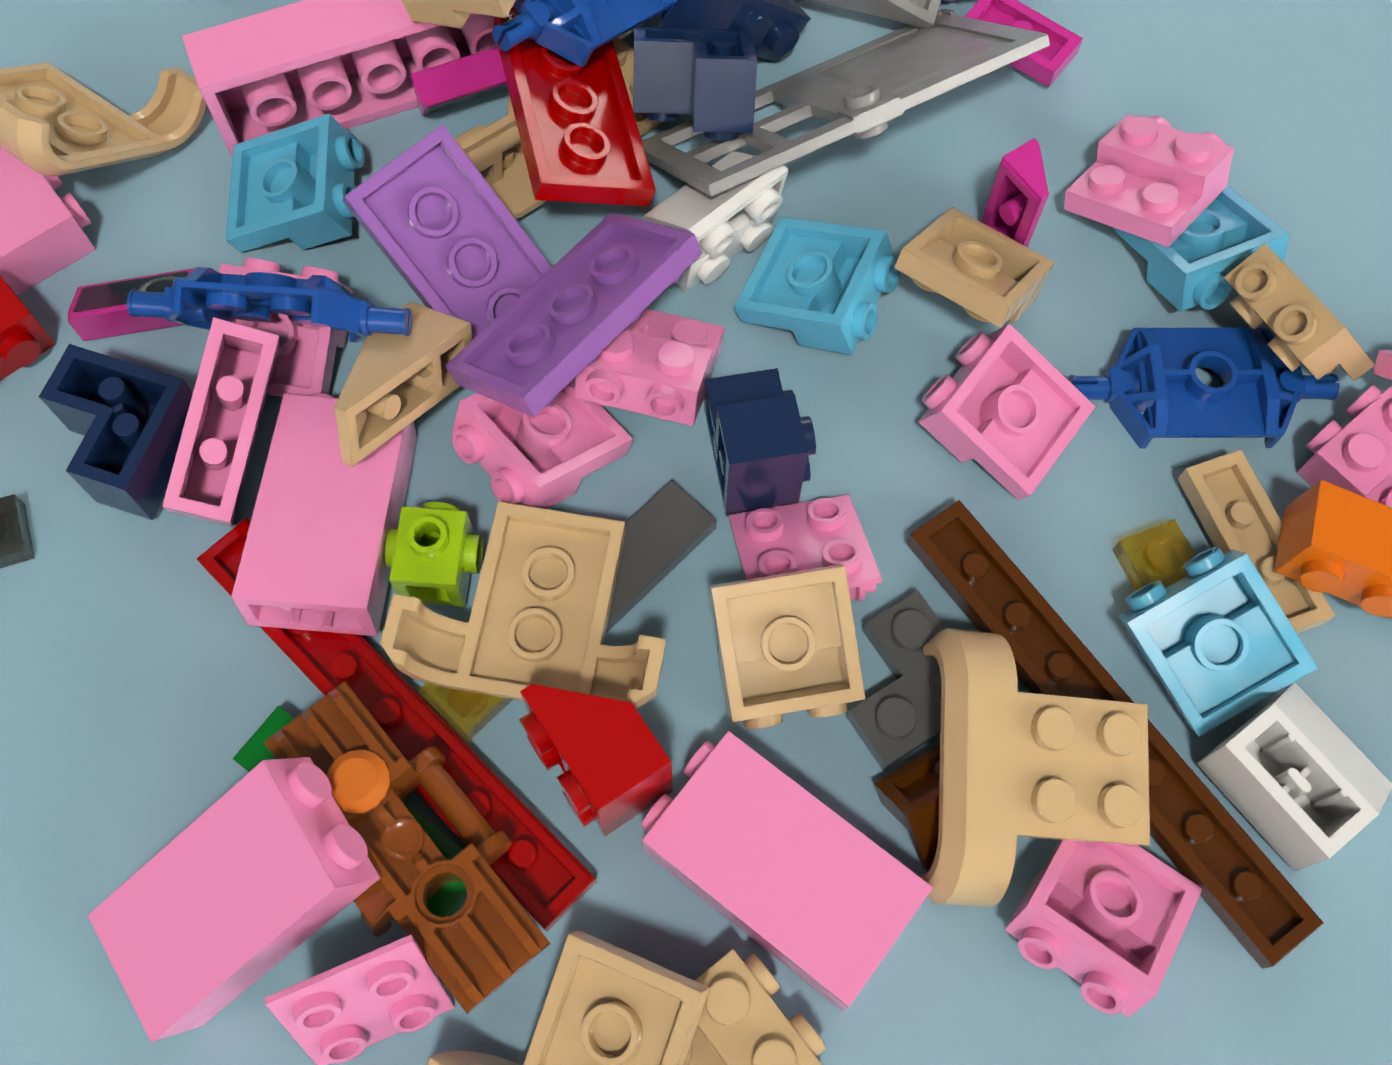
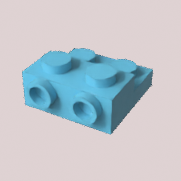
M328 113L235 144L233 146L225 241L239 252H244L289 238L304 250L351 236L352 218L354 215L342 200L345 195L356 188L354 185L355 169L363 167L365 162L363 148L356 136L348 133Z
M1228 185L1169 247L1115 228V232L1148 261L1146 281L1180 312L1197 305L1209 310L1224 302L1229 293L1235 291L1224 277L1264 243L1284 262L1290 233Z
M781 217L743 288L734 309L741 322L793 331L800 346L852 355L859 339L869 340L876 330L878 322L876 304L881 293L893 292L898 284L900 271L894 268L898 258L894 256L886 230Z
M1219 546L1205 550L1188 560L1183 565L1188 576L1165 588L1161 581H1155L1133 592L1125 599L1130 610L1118 616V619L1151 672L1158 676L1189 728L1198 737L1318 669V666L1248 554L1236 550H1230L1223 554Z

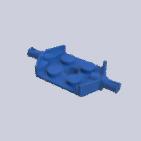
M516 0L514 7L517 16L494 26L492 34L496 44L502 42L499 48L503 51H508L513 46L529 38L583 67L587 64L595 49L659 13H662L660 17L664 19L672 11L678 0Z
M197 267L186 277H175L172 286L165 287L164 292L131 290L127 297V309L130 316L166 318L169 322H177L182 325L210 330L213 317L232 322L233 318L253 322H270L271 312L293 315L292 321L299 324L328 326L332 330L349 331V342L354 343L366 339L367 335L371 336L373 333L404 334L409 336L412 330L411 309L377 307L369 301L356 299L345 287L325 275H312L309 279H296L286 275L251 272L246 275L222 274L211 268Z
M1252 327L1133 328L1121 349L1114 367H1109L1104 376L1070 375L1068 378L1088 400H1104L1105 403H1109L1110 409L1139 449H1146L1153 438L1269 437L1265 442L1266 448H1272L1285 434L1297 402L1301 399L1335 400L1340 390V383H1336L1339 380L1336 374L1324 375L1317 380L1314 375H1303L1302 367H1298L1292 372L1267 345V343L1274 339V336L1264 327H1257L1256 329ZM1200 367L1212 369L1214 373L1221 376L1224 387L1214 388L1203 384L1198 379L1195 369Z

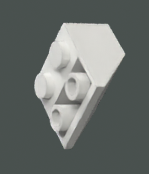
M732 151L712 165V167L722 171L750 159L754 155ZM785 165L712 197L686 184L644 215V221L695 234L702 254L682 273L680 279L675 282L684 293L700 281L705 285L710 284L728 268L731 262L730 259L744 248L748 252L754 251L769 238L774 230L771 224L775 212L783 202L781 193L789 171Z
M1295 682L1286 687L1197 763L1203 772L1294 872L1330 859L1380 814L1392 790V783Z

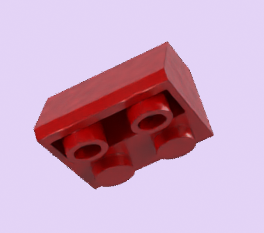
M531 684L520 691L528 713L519 719L527 733L526 737L547 770H550L557 764L564 773L556 778L563 789L562 793L584 827L595 820L604 836H607L655 804L664 794L673 792L672 762L632 702Z

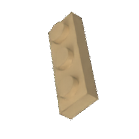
M1241 449L1188 467L1178 477V481L1214 547L1219 546L1223 554L1230 550L1248 554L1297 634L1323 625L1335 616L1322 592L1309 590L1299 581L1274 572L1282 521Z

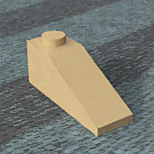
M411 301L400 308H409L412 312V330L409 336L389 333L367 335L334 406L342 463L353 467L460 387L454 382L445 365L472 341L470 322Z

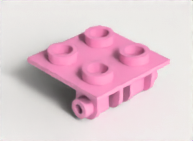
M850 495L820 498L813 501L772 508H760L754 511L728 515L746 580L841 564L846 566L850 600L856 599V601L865 600V593L876 592V584L882 583L881 574Z
M412 935L264 998L265 1005L316 1065L337 1064L352 1060L359 1056L366 1047L399 1032L409 1033L420 1030L430 1024L436 1016L455 1008L451 997L439 980V976L426 960Z

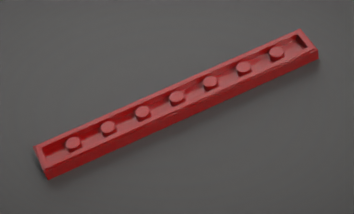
M247 517L196 558L230 596H232L251 522ZM259 626L324 696L345 681L408 762L430 747L435 746L445 757L442 766L495 833L504 831L512 841L510 848L490 867L515 899L546 932L597 882L596 878L361 635ZM423 786L417 787L414 792L467 847L466 841Z

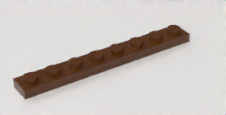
M960 500L910 534L907 541L908 546L979 631L1000 634L1007 640L1015 659L1017 676L1031 693L1134 703ZM1148 719L1150 835L1182 874L1202 888L1200 895L1262 969L1273 967L1323 925L1324 922Z

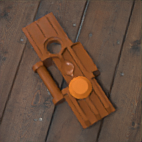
M345 681L264 741V744L276 759L310 757L314 765L320 768L327 776L332 787L331 794L349 825L364 839L368 849V858L380 877L378 881L354 900L361 911L362 920L373 935L379 937L392 927L390 921L394 918L408 936H413L428 963L467 1014L550 945L544 934L490 867L512 845L509 837L504 831L495 833L442 766L445 757L437 747H430L422 751L408 762ZM420 785L423 786L468 844L464 850L451 860H448L404 804V798ZM449 882L464 883L467 897L463 907L457 913L448 917H439L430 912L427 900L435 895L442 886Z

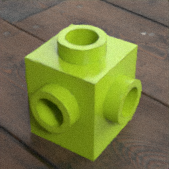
M428 502L423 504L422 508L401 507L398 529L389 530L385 544V562L387 567H391L389 581L397 595L418 598L423 604L466 606L470 573L479 574L483 560L482 535H475L467 511H460L457 507L442 502Z

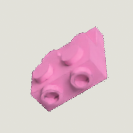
M1128 114L1098 142L1096 162L1065 191L1064 210L1169 247L1227 187L1234 147L1225 145L1218 135L1211 132L1199 134L1174 129L1166 119L1160 116L1136 117Z
M244 258L243 267L220 263L219 272L222 274L246 275L251 272L286 275L296 279H309L312 275H325L345 287L353 295L351 288L338 281L339 274L337 272L323 268L303 266L301 275L281 273V265L278 263L257 258ZM271 312L270 322L232 319V323L279 335V351L267 393L268 396L283 398L284 394L307 396L311 393H325L329 395L336 347L344 349L347 331L332 330L328 326L295 323L292 321L293 315Z
M645 309L638 320L628 325L601 352L600 356L593 363L586 366L576 376L575 398L656 417L661 420L694 426L704 399V381L712 376L723 345L725 327Z
M1007 324L987 336L980 331L962 346L955 357L962 364V367L953 378L948 374L942 376L925 393L922 402L929 409L919 420V423L961 463L975 459L1019 500L1032 495L1096 406L1011 324Z
M576 378L558 393L557 398L550 405L543 408L535 417L475 393L459 401L452 430V443L457 455L466 464L471 465L478 462L491 476V488L499 502L548 509L576 494L583 477L627 455L633 438L600 404L575 398Z
M1373 385L1345 411L1353 418L1348 425L1343 428L1333 420L1305 446L1314 455L1300 468L1297 474L1311 487L1322 479L1392 508V386L1383 393Z
M1058 840L1044 867L1030 882L1005 930L1019 940L1018 949L1027 961L1043 969L1058 967L1082 984L1080 993L1084 1000L1093 1008L1107 1014H1118L1121 1012L1129 1018L1156 996L1202 892V888L1140 846Z

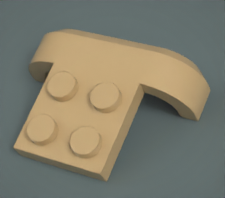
M49 62L0 68V148L32 170L47 176L66 175L168 152L181 145L194 133L203 118L206 108V102L199 90L196 78L178 67L166 68L160 72L158 86L151 100L141 110L131 115H127Z
M498 501L469 622L458 621L437 614L425 607L418 598L393 594L380 644L399 671L429 684L521 701L524 700L520 691L531 684L632 702L634 707L638 709L657 695L666 639L640 635L638 642L633 645H603L626 535L624 521Z
M944 629L923 646L924 655L935 656L941 674L938 844L930 870L926 874L919 875L920 878L933 887L927 896L933 904L986 908L997 905L1005 895L1011 881L1016 858L1017 837L1135 846L1150 845L1148 704L1018 692L1017 670L1013 652L1007 640L1000 634Z
M581 930L568 933L523 1065H684L710 987ZM472 1051L442 1052L429 1057L427 1065H521L505 1058Z

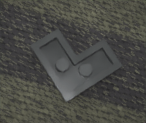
M918 590L867 621L862 630L897 680L849 709L846 718L883 771L938 737L941 731L940 668L935 656L924 655L923 646L938 632L946 628Z

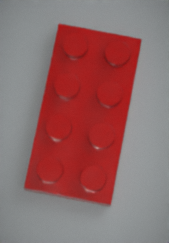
M515 7L510 9L506 18L494 17L493 27L516 17ZM528 38L508 51H503L499 48L534 199L541 201L649 207L656 189L613 40L595 49L587 64L583 67L545 48L534 39Z

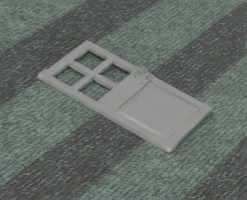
M941 9L938 10L934 26L931 28H922L909 24L755 91L754 110L774 101L789 108L753 124V133H739L737 139L729 141L714 140L685 153L673 147V145L703 133L693 132L692 119L642 140L647 161L712 197L851 134L856 139H864L881 134L888 128L887 121L903 115V111L1050 46L1049 36L1042 32L958 16L954 10ZM811 116L831 122L792 140L774 133ZM745 145L763 152L722 171L706 163Z

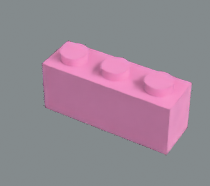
M213 317L162 505L167 512L232 527L279 351V335Z

